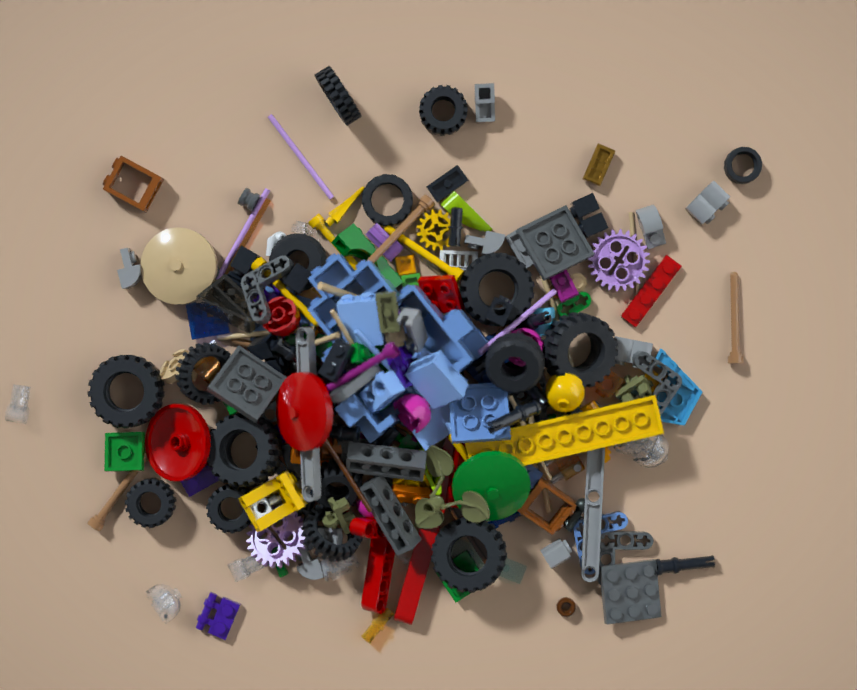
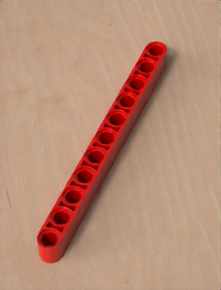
M446 436L442 450L447 452L452 458L454 446L449 441L448 436ZM444 475L445 479L441 484L440 497L444 500V504L450 475ZM441 525L435 528H419L418 534L422 540L413 549L393 620L409 625L413 623L433 554L431 550L432 545L435 542V537L439 533Z

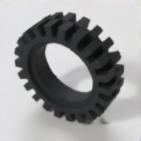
M330 66L314 75L331 105L346 126L362 117L347 89H345L343 83Z
M212 343L195 344L196 348L192 346L188 348L190 352H184L182 355L185 358L178 361L181 366H176L175 370L179 372L178 375H175V379L179 380L177 386L181 388L180 391L187 398L203 405L207 403L212 405L214 401L219 403L222 400L207 390H198L194 386L192 371L196 363L205 357H215L222 369L230 358L231 353Z
M320 504V506L316 505L305 518L301 528L303 530L302 537H305V544L310 543L308 546L309 550L311 551L315 548L314 554L316 556L320 552L322 553L321 559L325 560L329 556V561L331 562L335 558L337 562H341L342 559L345 561L352 557L360 546L363 537L348 533V541L340 545L333 544L324 539L318 531L317 523L323 520L326 512L330 511L333 513V511L328 507L326 509L323 508V504Z

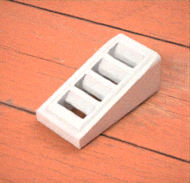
M440 250V259L446 262V255H449V266L453 267V255H457V266L454 267H459L462 270H466L468 267L469 255H472V262L478 258V252ZM461 255H465L464 266H461Z

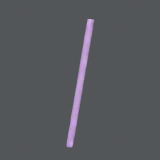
M272 114L268 116L270 122L329 200H331L334 195Z
M264 189L219 270V275L216 278L219 281L223 277L270 190Z
M552 289L479 349L478 353L483 355L498 337L512 331L553 297L557 291Z

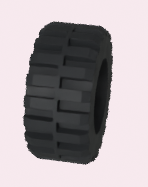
M490 253L477 258L466 268L461 278V298L465 310L476 321L490 326H500L485 319L490 306L482 301L479 294V285L483 277L490 272L499 271L507 274L514 283L515 293L509 302L513 307L504 324L506 326L530 308L532 298H534V281H532V275L527 270L526 265L516 257L506 253ZM504 306L495 308V314L498 316L503 315L505 312Z
M572 312L568 316H560V321L554 320L551 323L552 328L550 330L547 329L545 332L547 335L545 340L542 339L545 358L544 367L548 368L547 372L551 376H565V373L577 376L582 380L584 389L586 387H594L596 385L595 382L600 384L604 381L603 377L605 375L609 376L612 372L610 369L612 366L615 367L616 361L614 359L615 356H618V350L615 348V346H618L616 338H613L615 336L613 329L609 328V325L600 318L586 313ZM586 333L591 342L590 354L584 363L577 367H572L568 360L569 346L574 338Z
M119 355L108 358L107 361H103L99 365L98 369L94 370L92 373L93 378L89 380L90 391H88V397H91V402H89L91 408L94 407L96 416L101 417L104 423L113 425L112 427L132 428L147 423L155 416L158 409L162 407V399L165 397V391H163L165 384L159 375L160 371L156 370L155 365L146 361L143 357ZM123 373L137 376L144 387L143 400L133 409L117 407L110 397L112 380Z
M235 413L234 416L228 415L224 417V421L219 420L215 424L217 428L210 431L211 444L209 460L207 461L208 467H213L212 473L214 476H218L221 482L228 483L229 486L233 487L259 486V483L267 482L269 476H274L276 473L275 467H279L281 464L279 456H283V450H280V445L283 444L282 439L277 438L279 435L278 430L272 428L273 424L270 421H266L265 418L260 416L255 423L247 419L243 414ZM242 432L250 433L255 438L258 446L255 461L250 467L245 469L239 468L231 456L232 443Z
M464 517L458 518L444 526L435 537V542L431 549L433 551L431 562H434L433 569L435 573L438 572L439 579L442 582L445 581L449 588H456L458 592L468 591L469 593H474L477 590L481 591L492 585L501 575L507 559V546L502 539L503 535L501 532L495 529L496 526L492 523L489 524L485 520L473 523ZM462 537H476L486 547V563L476 572L462 571L452 560V547Z

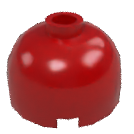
M282 296L270 300L268 305L271 311V318L266 324H263V327L274 336L284 337L295 332L301 319L300 311L291 299H286Z

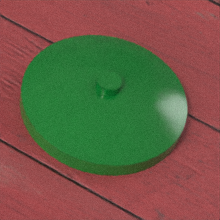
M486 451L468 458L459 466L452 481V492L455 501L462 500L463 493L467 491L476 492L484 498L490 512L489 518L485 521L499 520L514 514L526 502L531 487L525 465L515 456L501 451Z

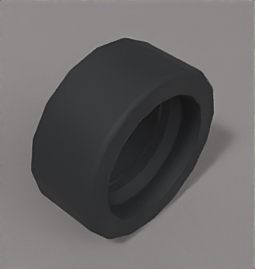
M750 147L734 149L727 155L724 161L726 176L737 184H746L755 180L762 170L760 155ZM740 154L750 156L754 162L752 173L745 177L736 175L732 169L733 159Z

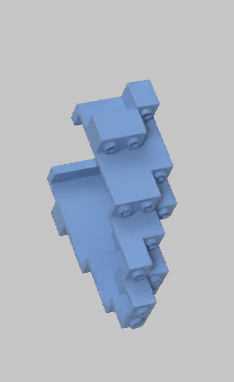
M334 253L326 259L327 263L324 266H318L310 272L311 276L308 279L322 298L317 297L311 301V307L307 310L328 336L339 332V339L343 340L341 329L330 313L334 309L338 315L336 304L341 297L318 290L317 285L319 282L357 295L365 292L376 294L396 291L399 309L403 307L420 311L428 334L424 348L431 353L441 350L451 362L456 372L461 373L483 356L478 353V350L489 341L480 329L475 327L463 310L453 309L444 316L417 285L408 284L399 293L390 280L382 275L371 260H362L355 266L356 270L354 271L342 254L336 255ZM414 343L411 344V347L408 349L409 352H412V354L415 353ZM331 347L324 352L325 356L321 358L323 362L325 361ZM343 370L341 376H343L347 372ZM412 385L411 387L423 398L415 386ZM363 386L346 400L338 403L339 406L335 409L349 427L359 426L367 440L373 443L390 427H393L400 421L397 416L400 412L398 408L394 410L393 403L405 394H410L406 389L393 400L388 408L372 414L359 395L365 389Z

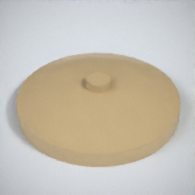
M170 228L155 235L146 245L140 263L141 276L147 289L159 300L176 305L189 304L202 298L214 284L218 269L217 257L209 241L198 232L187 228Z

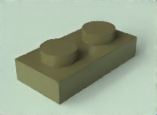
M396 291L376 293L381 333L401 331V324L399 325L397 322L399 309Z

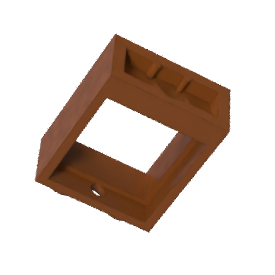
M123 156L116 158L112 165V173L107 175L103 181V190L147 213L164 178ZM125 163L152 177L139 203L112 189Z
M541 477L530 491L526 502L518 512L551 535H554L556 531L563 527L566 518L575 512L576 504L571 497ZM544 488L565 501L549 522L529 509V506Z

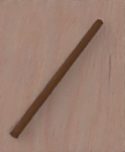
M326 439L324 444L368 513L371 512L372 508L328 439Z

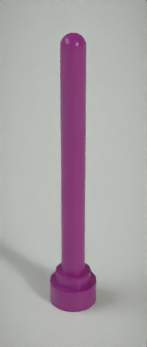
M391 341L385 345L383 352L341 376L337 383L331 382L326 385L328 392L330 393L386 358L394 359L398 357L400 351L396 344Z

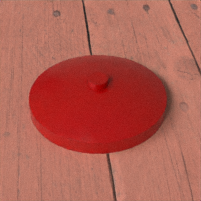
M297 372L289 375L280 386L276 400L278 427L285 441L296 450L310 451L319 448L328 438L332 427L333 408L330 394L323 381L310 372Z
M170 404L161 408L152 417L146 432L145 447L152 468L162 478L169 481H185L195 477L203 469L210 452L209 428L203 416L195 408L186 404Z

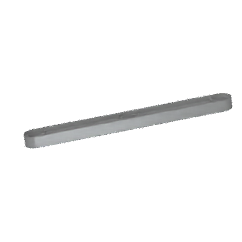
M310 327L299 328L296 332L297 372H310L317 376L315 333ZM304 332L307 333L306 341L304 340ZM320 448L300 451L302 496L307 502L317 501L321 497ZM310 488L313 490V497L310 495Z
M605 447L587 451L581 567L582 578L587 582H594L599 575ZM595 491L599 494L598 501L592 502L589 500L588 495L590 492ZM593 568L596 571L595 576L592 578L586 577L584 574L585 570Z

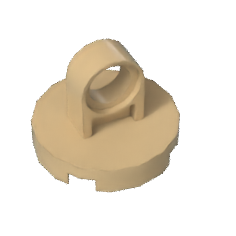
M180 349L173 353L174 358L170 362L166 360L161 367L159 375L167 384L179 381L175 379V375L179 374L175 370L176 366H181L178 363L179 359L183 360L185 358L182 354L184 352L189 353L186 349ZM195 370L192 371L193 384L198 376Z

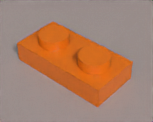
M393 484L391 487L400 503L405 502L416 505L422 498L429 499L431 494L430 488Z

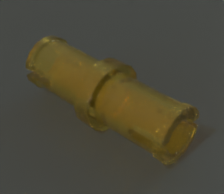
M386 607L382 614H379L376 619H372V624L361 637L371 644L372 640L380 631L385 629L384 626L395 614Z

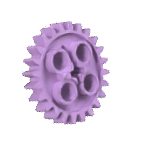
M622 229L619 230L618 234H615V231L612 230L611 236L605 232V239L598 237L600 243L592 244L596 249L593 250L594 256L588 259L593 261V264L589 265L588 268H594L591 275H598L595 281L597 282L601 279L602 287L606 283L609 284L608 290L615 286L616 291H618L619 287L622 286L623 290L626 291V285L628 284L631 288H634V281L640 284L639 276L646 277L642 271H649L645 264L650 263V261L646 260L645 257L650 255V253H644L643 251L647 248V245H640L643 239L635 240L637 234L630 237L629 230L625 235L622 234ZM613 242L621 244L620 252H613L610 246ZM629 246V249L622 258L624 263L618 264L612 275H609L610 269L615 264L614 257H619L624 248ZM629 252L637 254L638 259L635 263H630L627 260ZM602 258L610 259L611 266L604 269L600 266ZM619 268H624L627 271L626 278L619 279L616 276V271Z
M294 511L271 525L278 534V537L286 545V550L276 540V537L268 527L257 532L253 525H249L252 531L246 534L251 538L247 539L246 542L251 544L248 547V550L252 552L251 556L256 558L258 563L262 562L265 567L269 564L273 569L276 564L279 568H282L283 563L289 566L290 559L296 562L295 555L302 556L299 550L306 549L302 545L305 543V537H302L303 530H301L304 519L301 516L298 517V513ZM283 520V524L280 527H276L277 523ZM268 532L267 537L265 539H261L263 533ZM290 535H294L293 539L287 542V538ZM278 547V551L272 554V549Z

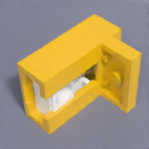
M287 470L238 498L257 532L264 530L307 504L302 496V489L299 490L296 485L297 480L292 472L289 473ZM276 491L277 495L274 494V496L269 498L268 500L265 498L267 495ZM281 500L282 504L272 510L271 506H275ZM258 503L264 504V513L258 512Z

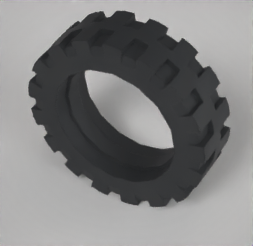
M382 174L376 176L367 183L363 190V209L366 215L379 225L392 226L407 218L412 209L413 196L411 189L402 178L396 175ZM390 184L400 189L404 202L398 213L384 216L374 210L371 198L376 188L381 185Z

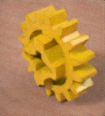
M439 209L437 214H435L434 210H431V215L424 213L426 218H420L419 221L422 225H417L416 227L421 230V232L417 233V236H422L420 243L426 242L425 248L431 245L433 251H435L436 247L443 250V245L449 248V236L445 241L442 238L445 232L450 231V228H448L450 226L449 212L443 215L442 210ZM438 218L444 219L448 224L440 223ZM431 219V226L424 229L425 224ZM435 225L443 229L440 231V235L430 232L434 229ZM426 236L435 238L436 243L429 241Z

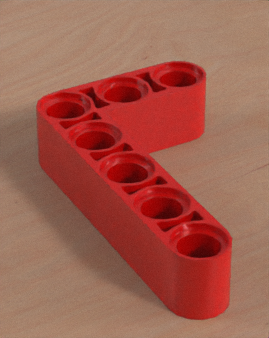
M356 517L350 523V533L371 538L361 606L363 610L382 614L387 606L395 551L376 519Z

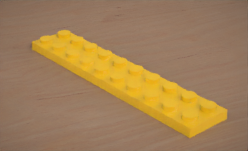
M652 395L510 428L511 440L465 443L468 458L486 451H501L515 456L524 465H530L664 434L656 396Z

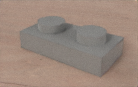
M516 230L505 236L517 259L523 262L526 268L533 265L534 263L520 241Z

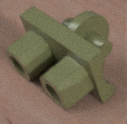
M643 374L641 376L636 375L633 378L630 375H626L624 377L626 382L621 385L622 388L614 392L615 396L622 402L635 400V397L638 395L642 398L651 396L653 384Z
M331 497L328 499V503L333 513L330 511L325 513L326 516L323 518V524L325 527H332V529L337 528V524H339L346 535L350 533L349 526L355 516L352 511L342 515L343 512L351 509L345 497L336 502Z

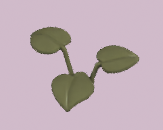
M429 446L426 455L427 468L432 476H440V480L429 495L430 499L422 498L416 503L414 526L426 529L438 527L444 521V514L441 510L458 504H462L461 513L468 521L478 523L488 519L490 516L488 505L484 498L476 492L467 491L463 493L462 500L444 504L442 497L435 495L445 479L444 475L447 476L453 472L454 463L447 452L436 446Z

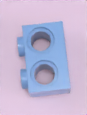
M393 370L386 373L384 371L379 372L375 375V380L363 386L365 389L359 395L371 414L387 407L405 390Z

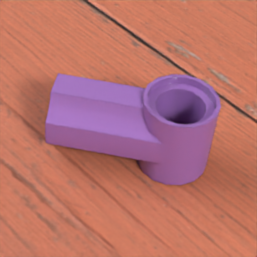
M378 223L372 226L365 234L378 248L389 237ZM396 240L383 255L391 262L404 248Z

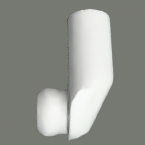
M279 231L267 239L266 256H270L272 248L281 238L286 236L285 233Z

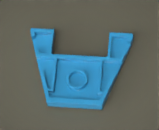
M660 348L655 358L678 373L682 378L680 388L660 416L661 422L685 426L702 391ZM667 376L666 379H668V380L670 381V384H674V385H675V384H676V381L674 380L675 377H674V378H671V377ZM659 392L657 400L659 402L665 401L666 393Z

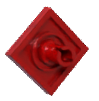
M455 275L422 276L417 280L421 290L442 313L450 312L453 309L464 310L465 306Z

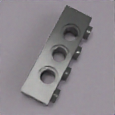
M349 441L346 469L351 473L423 482L427 451Z
M376 476L371 478L359 488L372 508L371 513L397 556L412 550L422 540L385 477Z

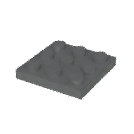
M567 205L516 230L520 241L543 281L594 256L592 248Z
M238 346L210 383L207 391L256 423L287 377L241 346Z
M655 559L599 566L605 624L661 617L657 563Z

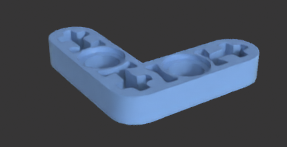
M620 511L602 514V519L606 525L601 529V533L625 528L628 524L627 516ZM618 515L624 518L620 526L617 523H611L612 528H609L607 517H610L611 521L616 520ZM584 518L580 519L573 528L580 567H582L580 545L583 542V538L578 540V537L582 536L581 532L576 530V528L579 527L580 523L584 526ZM591 568L592 570L586 569L584 573L592 575L596 571Z

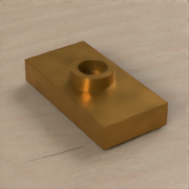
M598 143L582 179L601 186L615 150Z

